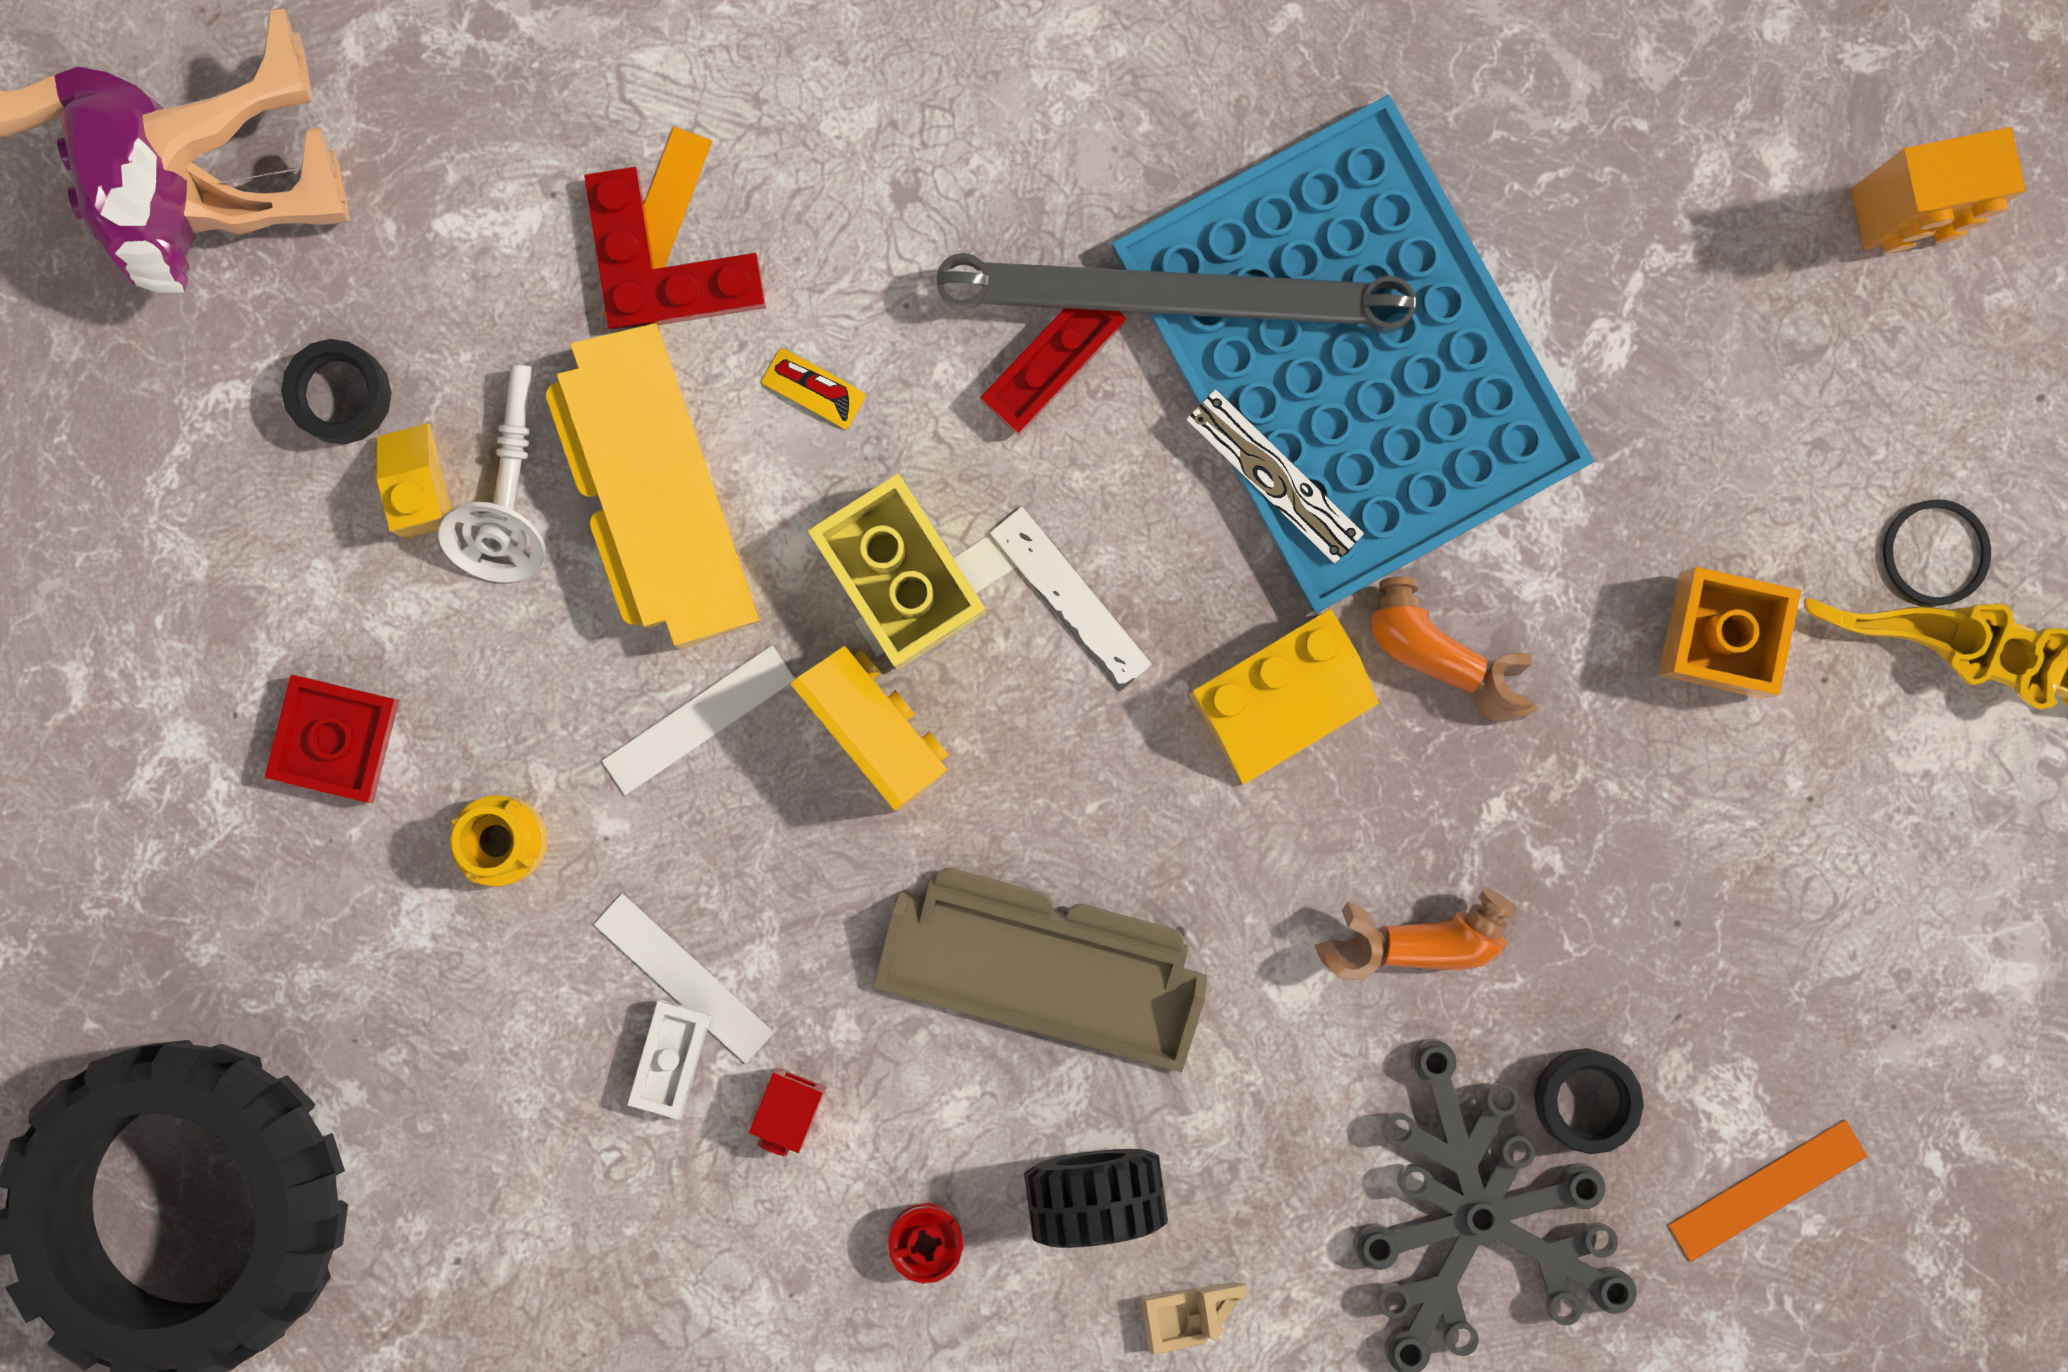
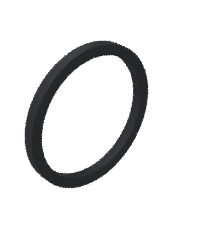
M1941 499L1927 500L1908 507L1894 519L1885 536L1883 559L1890 579L1904 595L1922 604L1946 605L1965 599L1982 584L1991 563V544L1984 525L1969 509L1953 501ZM1942 508L1953 511L1968 521L1978 536L1981 547V560L1978 571L1969 585L1954 595L1931 597L1921 594L1902 579L1896 568L1893 556L1896 534L1906 519L1923 509Z

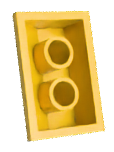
M1332 609L1327 610L1188 694L1242 785L1379 704L1360 656Z
M843 646L797 677L790 684L894 811H901L949 772L942 761L950 755L930 731L920 737L908 722L916 714L896 690L887 696L874 680L882 673L861 649L853 655L846 646Z

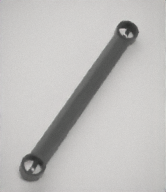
M967 253L953 254L945 259L940 265L936 276L938 292L944 303L960 311L972 310L981 304L1365 324L1374 331L1386 334L1403 328L1413 316L1416 307L1415 292L1410 284L1402 278L1395 276L1380 277L1372 283L992 263L983 262L975 255ZM967 265L980 271V273L949 270L956 266ZM971 283L982 286V289L971 299L959 300L947 294L943 284ZM1387 287H1388V288L1395 289V290H1397L1398 292H1400L1401 294H1403V295H1393V294H1373V295H1370L1372 292H1375V291L1379 290L1380 288H1387ZM1381 305L1400 306L1407 308V313L1398 322L1387 323L1377 319L1369 307Z

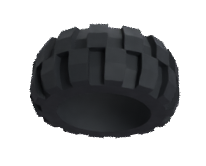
M190 1040L153 1043L127 1049L89 1062L86 1070L73 1078L59 1081L30 1109L28 1123L31 1126L25 1135L10 1139L0 1166V1187L8 1189L5 1208L0 1209V1256L11 1255L19 1281L5 1287L25 1323L41 1317L55 1332L47 1343L50 1349L84 1371L98 1363L109 1367L110 1372H228L285 1336V1331L298 1318L310 1311L331 1278L328 1264L333 1251L343 1246L348 1204L343 1200H338L336 1176L345 1172L333 1133L323 1137L309 1114L313 1110L315 1103L288 1075L277 1079L262 1069L260 1057L225 1044L208 1047L193 1045ZM141 1114L172 1115L205 1128L231 1150L247 1176L254 1198L256 1213L254 1241L250 1256L241 1275L222 1299L203 1303H182L162 1299L147 1293L129 1281L114 1266L102 1247L93 1214V1191L98 1168L110 1144L117 1135Z

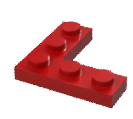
M637 167L584 175L607 326L611 333L657 323L659 326L766 308L757 253L654 269L641 180Z

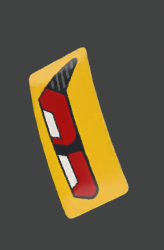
M784 348L778 350L761 381L764 386L808 408L845 430L850 427L866 398V394Z

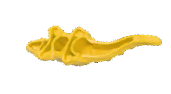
M1805 598L1803 601L1804 608L1808 614L1849 632L1862 636L1901 638L1922 644L1934 650L1968 685H1980L1990 679L2014 688L2016 694L2027 705L2035 709L2052 708L2058 703L2055 699V694L2068 706V629L2045 628L2040 631L2030 629L2014 622L2012 611L2008 605L2002 603L1976 604L1971 607L1955 609L1907 607L1875 613H1853L1834 608L1812 598Z

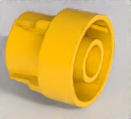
M501 795L479 798L468 804L451 821V824H453L450 834L451 853L458 868L471 882L494 887L519 883L530 877L539 868L545 857L548 837L544 821L535 808L519 798ZM498 825L505 827L512 838L510 849L502 856L493 854L487 846L489 832Z

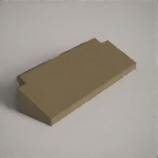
M944 868L937 876L932 875L926 897L900 891L891 916L873 988L1182 1073L1205 1001L1207 975L1183 968L1188 945L1184 944L1183 935L1176 929L1085 904H1075L1068 912L1053 908L1051 898L1045 893L954 868Z

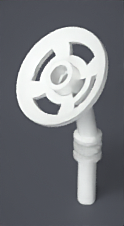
M510 365L505 421L503 425L498 427V431L503 433V436L497 437V443L502 445V448L496 449V455L501 458L493 503L469 502L455 506L444 515L438 530L440 545L454 564L473 576L492 582L512 583L528 579L537 573L545 557V544L539 531L525 517L513 511L521 463L523 459L528 458V453L523 451V448L529 447V441L524 439V436L530 435V429L525 426L532 367L524 365ZM476 511H488L489 513L479 514ZM456 522L464 523L462 534L467 543L465 545H462L456 535ZM472 526L480 527L477 537L473 532ZM525 531L529 535L532 542L531 554L525 549V546L527 544V536ZM513 532H515L518 537V543L511 538ZM483 553L494 557L510 555L514 563H493L480 557Z

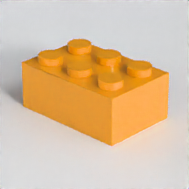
M2012 127L1903 148L1851 188L1850 191L1863 250L1882 246L1884 254H1890L1916 246L1915 240L1934 236L1936 244L1964 238L1968 235L1967 230L1987 224V217L2009 210L2007 203L2026 192L2013 129Z

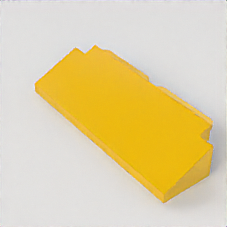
M657 323L570 343L578 369L558 373L559 381L548 387L546 399L578 491L586 497L599 496L603 509L592 515L590 527L622 619L634 626L643 624V627L647 629L666 623L674 646L680 649L761 622Z

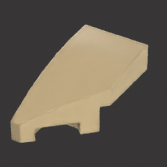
M1244 1283L1222 1284L1141 1297L1140 1302L1148 1352L1155 1355L1203 1345L1209 1338L1216 1341L1224 1330L1221 1327L1238 1300L1243 1301L1247 1295V1285Z

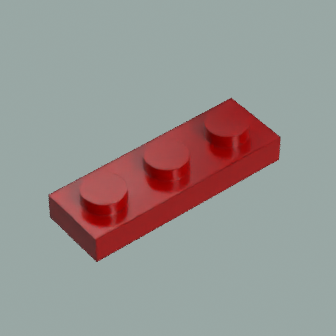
M1064 308L980 396V401L1016 435L1020 436L1127 322V318L1120 311Z

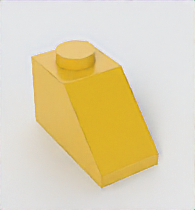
M425 423L377 436L376 480L389 531L407 539L439 530L444 515L452 509L431 425Z

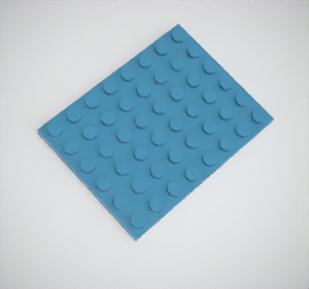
M1390 94L1112 243L1111 248L1124 270L1372 283L1380 277L1395 276L1409 283L1415 292L1416 307L1413 316L1403 328L1386 334L1374 331L1365 324L1148 313L1198 406L1216 389L1364 533L1334 564L1231 464L1313 615L1595 462ZM1388 287L1380 288L1370 294L1403 295L1397 290ZM1381 305L1369 307L1377 319L1387 323L1398 322L1407 313V308L1400 306Z

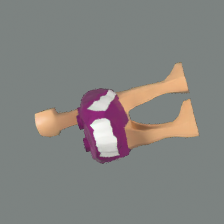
M284 8L270 10L264 57L254 79L236 89L209 99L164 109L163 106L136 85L108 72L78 66L20 90L0 91V138L8 137L61 118L64 137L57 139V146L64 166L67 170H71L75 186L68 188V198L73 213L78 220H85L95 239L99 240L108 255L133 286L136 285L157 293H184L188 283L186 274L190 270L186 258L188 249L195 239L196 232L221 229L242 235L274 224L305 223L328 225L350 222L351 220L338 158L335 150H328L321 127L307 130L301 179L291 191L266 194L242 192L225 183H218L221 181L192 163L198 155L224 146L247 120L260 112L312 102L309 73L302 39L298 32H292Z

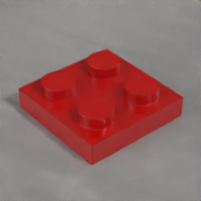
M291 674L264 778L366 803H374L399 700Z

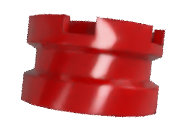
M931 1202L916 1203L902 1210L892 1222L888 1236L889 1257L896 1270L906 1279L921 1284L935 1283L949 1276L958 1266L964 1249L962 1230L956 1217L945 1207ZM922 1231H926L927 1235L932 1236L934 1239L936 1238V1245L929 1252L920 1251L915 1245L916 1240L919 1238V1233Z

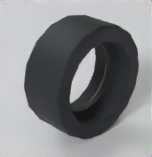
M335 339L310 343L295 354L284 371L281 388L285 410L299 428L324 442L343 445L363 440L380 427L389 412L392 394L387 373L375 357L349 341ZM334 361L347 362L358 368L365 377L368 388L366 402L359 413L350 420L339 423L327 422L317 417L308 406L306 397L308 382L315 371L324 364Z
M1588 1048L1566 1051L1551 1060L1539 1076L1534 1094L1537 1116L1547 1133L1569 1149L1590 1155L1611 1152L1626 1143L1639 1127L1644 1109L1641 1085L1631 1068L1615 1056ZM1586 1069L1601 1071L1610 1077L1619 1091L1620 1098L1618 1114L1611 1124L1600 1131L1590 1133L1574 1130L1566 1124L1559 1113L1557 1102L1560 1087L1566 1078L1579 1070Z

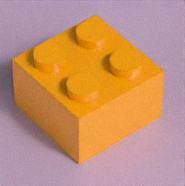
M1693 567L1680 572L1658 676L1760 699L1779 696L1801 590L1700 567Z

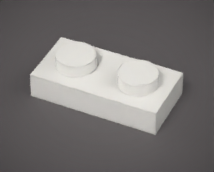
M664 1000L657 1001L628 1106L677 1120L682 1118L712 1014Z

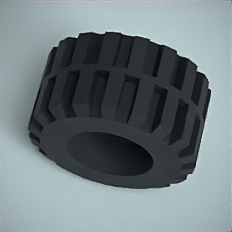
M1111 1149L1078 1153L1040 1162L1024 1173L1032 1239L1037 1243L1057 1248L1107 1245L1147 1236L1168 1223L1160 1158L1156 1153L1144 1149Z

